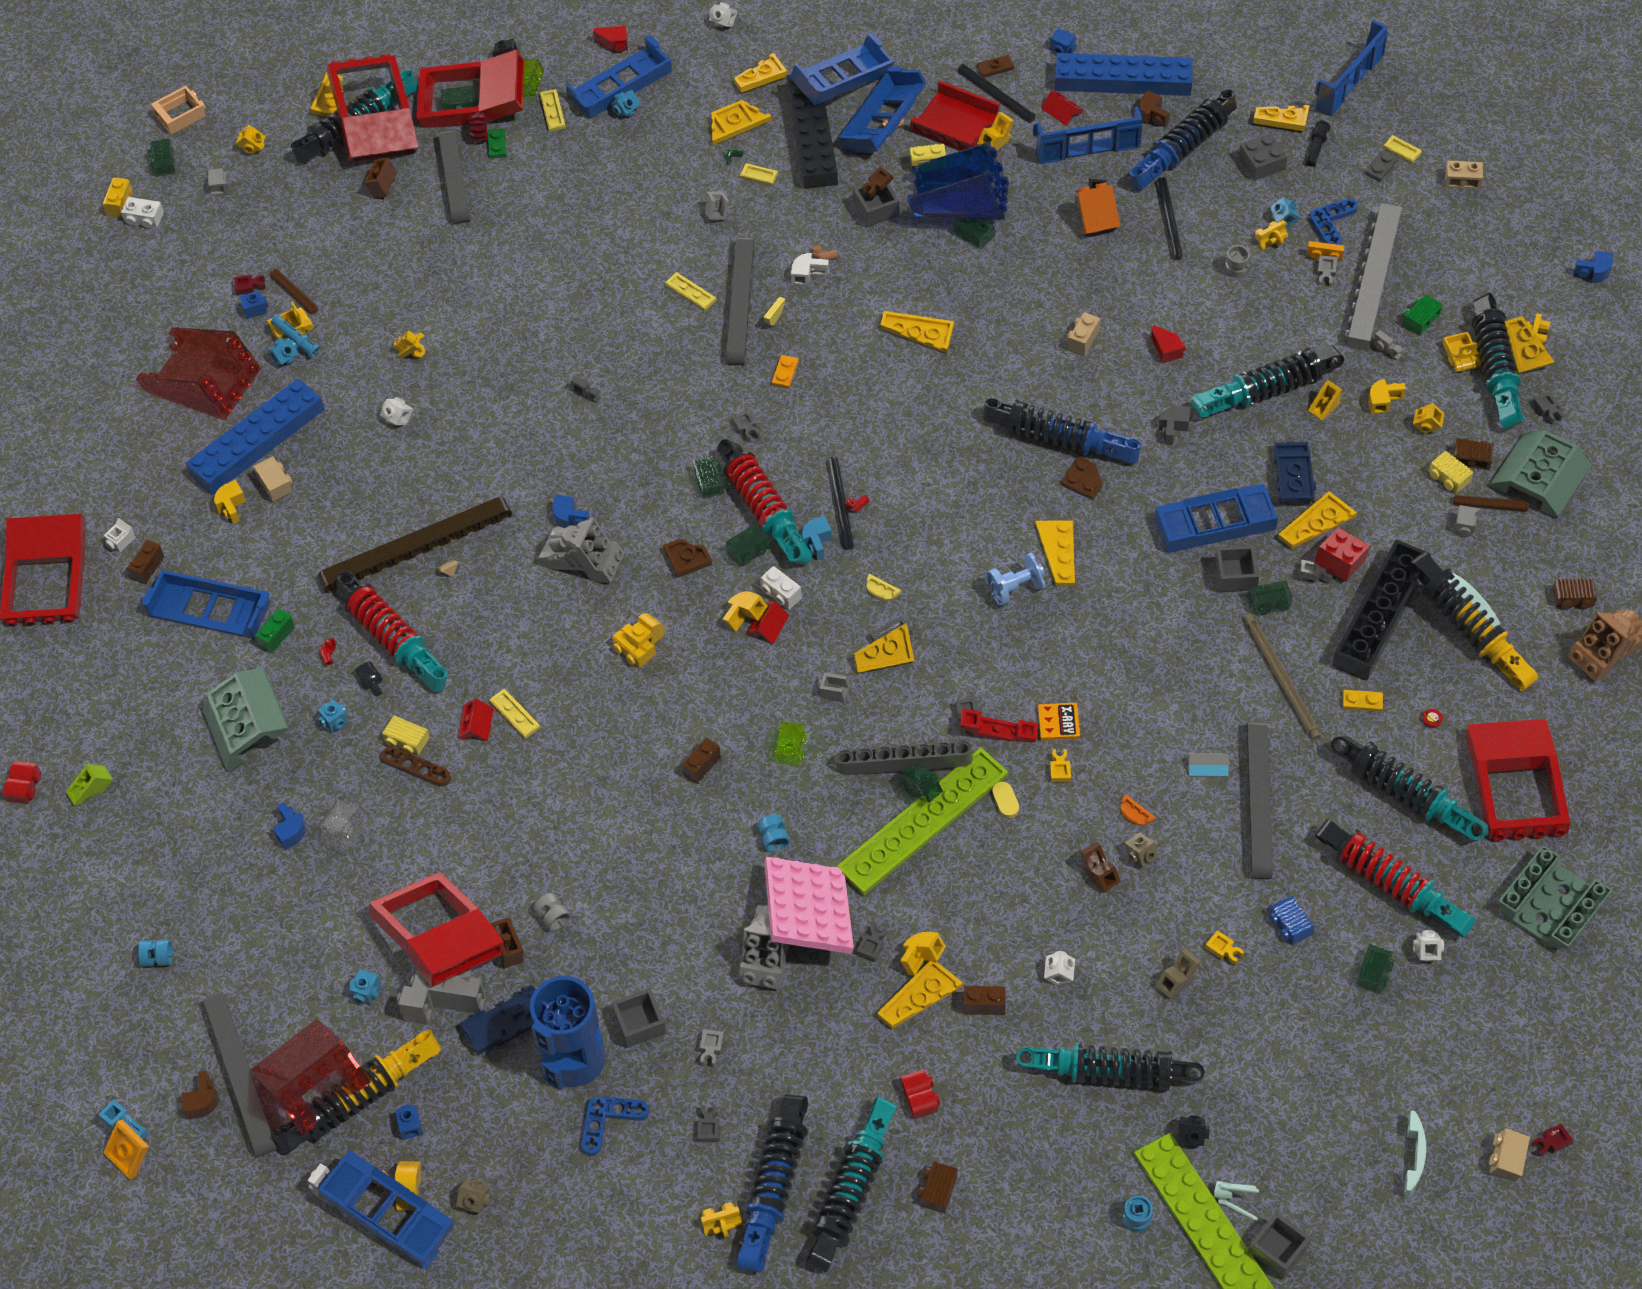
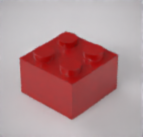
M1337 528L1319 546L1314 563L1347 581L1366 560L1370 545Z

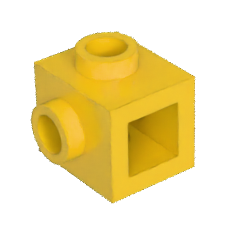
M248 125L240 131L235 144L246 153L253 155L263 149L265 145L263 142L266 136L251 125Z
M1434 403L1416 409L1413 425L1422 433H1429L1440 429L1443 424L1444 412Z

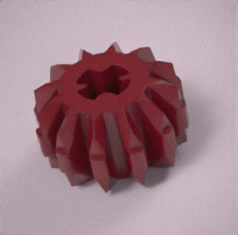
M484 113L470 114L471 140L473 142L487 141L486 115Z

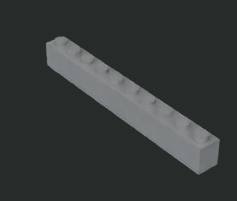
M1381 203L1380 209L1375 211L1374 220H1377V222L1372 223L1371 233L1374 234L1369 236L1367 246H1370V249H1366L1364 257L1367 263L1363 262L1361 273H1364V275L1359 277L1358 286L1361 287L1356 289L1354 299L1357 300V303L1353 302L1351 310L1354 316L1349 317L1348 327L1351 328L1346 330L1344 340L1348 341L1347 347L1365 351L1369 349L1402 207Z

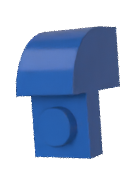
M1595 251L1593 261L1576 260L1573 275L1580 278L1591 277V283L1604 281L1610 274L1613 264V253Z
M555 495L553 513L555 522L559 527L577 526L578 523L590 519L589 511L575 510L574 497Z
M282 802L277 807L284 821L274 826L273 830L283 848L287 850L302 840L306 832V825L301 812L296 814L291 806L288 808Z

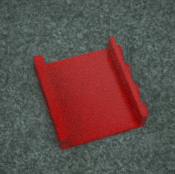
M939 80L938 92L919 118L913 116L910 120V131L971 155L978 145L977 142L983 129L990 128L995 121L1000 109V103Z

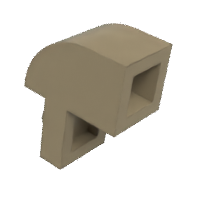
M1187 949L1182 950L1174 965L1164 970L1155 986L1169 998L1175 997L1197 975L1195 972L1201 961Z

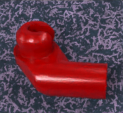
M863 495L858 500L850 498L846 500L845 506L850 511L859 512L870 500L866 495Z
M332 638L327 639L319 651L325 666L334 663L331 655L337 643Z

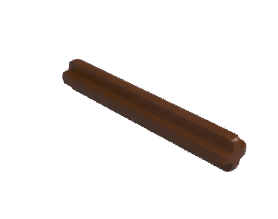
M278 269L270 272L271 278L310 314H315L319 310L318 306Z
M1454 495L1453 498L1454 506L1462 505L1527 512L1529 508L1528 501Z

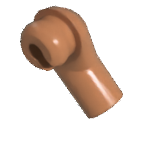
M815 245L812 248L813 256L818 259L832 260L838 258L836 250L825 252L820 245Z

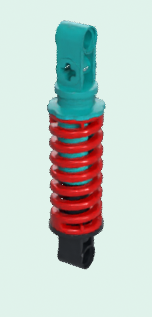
M727 439L721 440L717 450L726 463L724 473L736 487L738 493L741 494L747 507L750 508L751 513L759 522L764 534L772 536L774 541L778 542L790 561L802 565L808 564L811 561L812 553L803 541L802 536L797 532V527L793 522L795 516L791 510L787 509L786 503L782 502V497L773 488L772 482L768 481V476L759 467L755 455L752 452H744L738 443Z
M350 572L339 573L336 592L345 600L344 609L351 613L370 632L372 637L376 638L377 642L394 657L398 665L406 664L432 691L440 692L444 690L447 670L430 654L429 650L425 647L424 638L416 633L412 627L408 626L405 620H401V616L396 614L395 610L389 607V604L383 601L380 595H377L371 584H361Z
M1326 819L1316 832L1315 837L1338 852L1336 856L1338 863H1346L1350 870L1356 869V873L1359 876L1365 875V880L1368 882L1374 881L1375 887H1383V892L1386 894L1392 893L1394 900L1401 899V904L1408 908L1411 913H1415L1419 909L1424 912L1426 917L1433 916L1462 938L1466 937L1477 922L1470 914L1444 899L1442 892L1434 890L1435 881L1428 878L1420 879L1421 874L1419 872L1411 875V866H1406L1402 869V860H1397L1395 863L1392 862L1394 855L1391 853L1381 858L1385 852V849L1382 847L1374 853L1373 850L1376 847V843L1371 841L1368 845H1365L1367 837L1358 829L1350 835L1333 821ZM1442 910H1443V911L1449 910L1450 915L1445 914V915L1443 916V915H1442Z

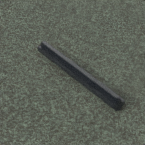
M961 64L958 67L960 74L1029 123L1035 120L1036 115L971 68L965 64Z
M1159 177L1157 184L1172 256L1174 260H1181L1183 253L1167 179Z
M830 457L828 464L843 546L845 550H851L854 548L848 510L845 506L846 499L839 461L837 457Z

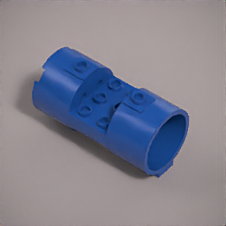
M557 976L546 980L535 990L530 1001V1012L533 1020L531 1028L535 1044L540 1048L544 1079L561 1091L565 1086L586 1085L599 1076L606 1060L593 994L583 981L575 977Z

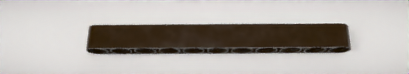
M504 497L494 498L323 569L318 573L317 578L325 593H330L329 591L336 589L337 578L341 572H350L358 581L362 580L367 575H374L381 572L384 568L398 565L403 560H410L417 557L416 555L420 553L424 554L434 550L433 548L439 545L441 547L451 543V540L456 538L458 540L467 536L468 533L477 532L484 529L487 525H494L501 522L504 518H510L512 511Z

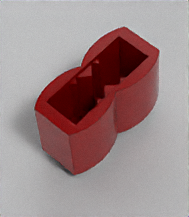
M20 761L12 763L2 793L6 801L29 804L30 799L35 797L36 782L41 780L42 775L37 764Z
M924 1069L901 1076V1085L913 1119L937 1113L938 1106L941 1104L938 1094L932 1091L931 1087L934 1084L931 1075H927Z

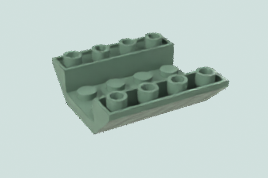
M1546 430L1527 432L1522 435L1490 483V486L1506 494L1512 486L1543 501L1541 511L1558 519L1592 465L1577 445ZM1552 450L1555 451L1557 454L1551 455L1547 451ZM1537 476L1540 480L1535 481L1531 477Z
M264 668L236 672L206 694L203 712L228 772L244 762L241 752L266 735L275 740L289 730ZM232 695L231 701H230L229 703H227V702H228V699H229V696ZM244 725L243 732L239 734L241 727Z
M1542 845L1499 899L1498 904L1510 922L1548 947L1568 949L1613 890L1597 879L1589 885L1558 865L1560 856ZM1562 886L1566 887L1569 890V893L1561 894L1558 891V888ZM1544 915L1547 921L1544 923L1538 922L1536 916Z

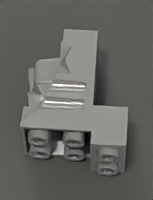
M590 518L578 523L577 526L553 528L539 559L548 569L584 570L591 581L611 583L625 553L616 541L608 539L596 520Z
M758 905L750 926L744 928L739 982L779 990L785 974L786 956L790 944L771 942L767 905Z
M416 967L417 971L415 976L411 978L410 987L404 986L402 993H399L397 997V1005L400 1007V1014H402L405 1022L428 1025L433 1007L476 1014L475 1011L479 1009L482 1011L486 995L482 980L474 978L471 969L431 987Z

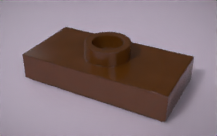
M1009 55L978 62L977 68L981 76L985 78L1014 70V65Z

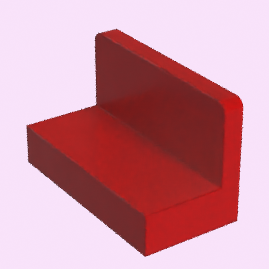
M1050 91L1041 109L1064 125L1069 124L1074 114L1080 115L1084 110L1056 91Z
M775 601L767 602L768 607L759 620H753L747 631L749 636L756 637L761 635L768 643L773 644L789 617V614Z
M476 698L464 704L458 738L467 740L475 736L483 741H487L489 739L494 708Z

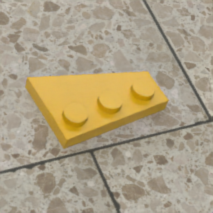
M773 53L769 55L768 60L758 62L757 67L744 71L735 77L734 81L742 93L786 77L787 70Z
M327 72L311 106L312 114L327 117V115L333 114L337 110ZM338 75L343 92V76Z
M1304 105L1303 108L1288 106V109H1279L1277 106L1256 107L1253 123L1304 131L1310 105Z
M1523 316L1505 321L1519 374L1555 364Z
M907 623L855 652L854 658L857 672L914 661Z

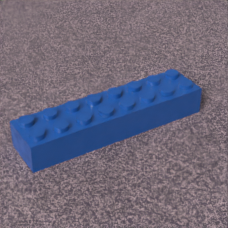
M1057 53L1055 91L1145 94L1149 90L1157 95L1191 96L1193 58Z
M297 378L188 460L186 466L189 475L212 495L215 494L221 486L231 482L323 412L325 409L322 398Z

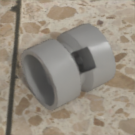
M1234 245L1227 250L1225 271L1228 275L1238 278L1247 273L1250 252L1246 247Z
M554 893L545 894L534 904V911L543 919L544 924L550 931H556L561 928L557 921L564 926L571 918L570 912L564 905H561V901Z

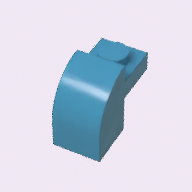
M826 516L809 521L802 531L803 541L809 547L812 555L816 556L817 560L824 559L822 542L832 540V530Z
M114 1099L98 1114L111 1132L116 1122L123 1120L142 1140L148 1135L147 1130L132 1119L128 1111Z

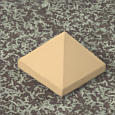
M451 560L438 567L437 570L452 577L458 562Z

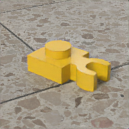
M1053 749V761H1050L1051 782H1071L1070 761H1066L1067 750L1063 749V755L1058 756L1056 749Z
M1218 930L1205 945V949L1220 959L1227 956L1229 962L1233 965H1236L1238 961L1233 955L1236 954L1240 957L1244 955V951L1241 948L1233 947V940Z

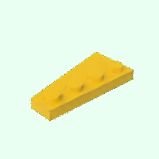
M884 311L880 324V329L944 353H948L954 328V321Z
M1328 491L1278 534V539L1293 549L1355 518L1357 512Z
M1035 521L1055 585L1075 586L1073 521Z
M929 961L877 1013V1017L891 1029H894L962 988L963 982L937 961Z

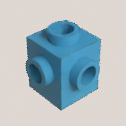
M633 90L618 93L614 96L615 100L610 103L615 114L620 117L625 115L626 117L631 116L635 113L634 109L641 105Z
M1282 197L1270 207L1273 213L1272 218L1275 222L1286 221V228L1300 219L1296 209L1297 205L1293 200Z
M281 337L273 342L274 346L267 350L276 365L289 364L296 359L294 356L299 354L296 350L298 349L296 343L290 340V338L283 339Z
M335 700L324 704L318 709L320 724L324 728L327 727L331 733L348 724L346 718L347 710L342 704L338 705Z
M359 969L355 979L353 978L349 983L352 999L359 1004L366 1003L371 1005L380 992L381 982L379 976Z

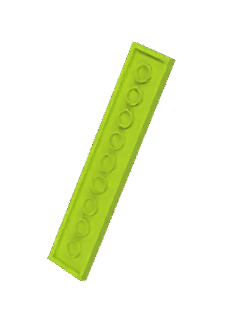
M979 748L972 754L973 761L971 764L956 767L836 867L841 869L845 879L863 896L866 895L991 791L994 785L1003 781L1008 776V771L984 749Z
M1171 1133L1134 1152L1136 1159L1222 1289H1274Z

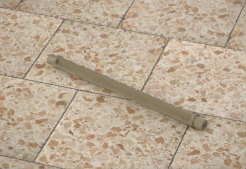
M1251 613L1245 615L1244 619L1247 622V627L1302 721L1307 733L1311 735L1313 740L1319 739L1321 735L1318 731V726L1294 687L1257 619Z

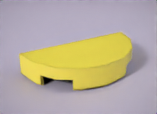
M779 297L763 317L765 323L770 326L776 323L783 311L785 298Z
M871 574L868 575L867 589L873 597L880 600H890L901 594L900 589Z

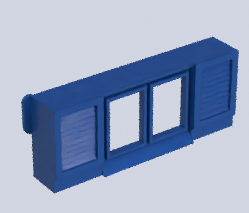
M1372 20L1365 49L1336 83L1332 85L1322 79L1317 81L1315 109L1331 117L1345 102V97L1367 71L1369 69L1372 70L1385 55L1389 33L1387 32L1388 26Z
M869 33L864 44L805 69L795 64L790 77L810 101L817 105L867 82L882 78L887 69L893 67L895 61L881 47L883 43L874 33ZM849 61L859 73L848 78L837 65ZM832 68L842 80L831 85L820 72Z
M647 35L645 38L646 48L575 89L569 83H566L567 96L591 119L612 107L610 103L615 100L614 96L618 93H624L629 90H633L636 93L672 72L671 59L658 48L660 46L659 42L653 36ZM630 67L639 76L624 83L617 74ZM611 78L619 87L605 94L597 85Z
M889 67L883 78L839 136L845 151L873 153L879 150L887 137L891 136L915 103L916 97L926 85L920 70H903L902 67ZM884 103H902L895 113H877ZM872 119H890L884 129L866 128Z
M1135 107L1134 118L1047 133H1043L1041 124L1035 122L1033 124V136L1036 137V153L1039 163L1063 161L1065 157L1113 149L1117 152L1140 148L1142 117L1139 108ZM1111 130V137L1093 140L1094 133ZM1088 134L1087 141L1070 144V137Z
M1264 483L1183 499L1180 502L1157 506L1155 510V520L1168 553L1276 530L1278 521ZM1235 500L1243 522L1224 526L1216 504ZM1210 505L1218 527L1199 531L1191 509Z
M161 570L154 587L146 591L142 605L145 606L149 617L255 639L254 635L260 628L270 605L268 591H260ZM194 591L211 595L202 617L184 614ZM218 596L236 600L226 623L208 619Z
M350 1149L318 1189V1195L321 1199L423 1269H427L439 1253L437 1249L454 1228V1221ZM374 1180L392 1193L374 1217L370 1219L353 1206ZM399 1197L416 1210L395 1236L380 1226L378 1222L395 1199Z

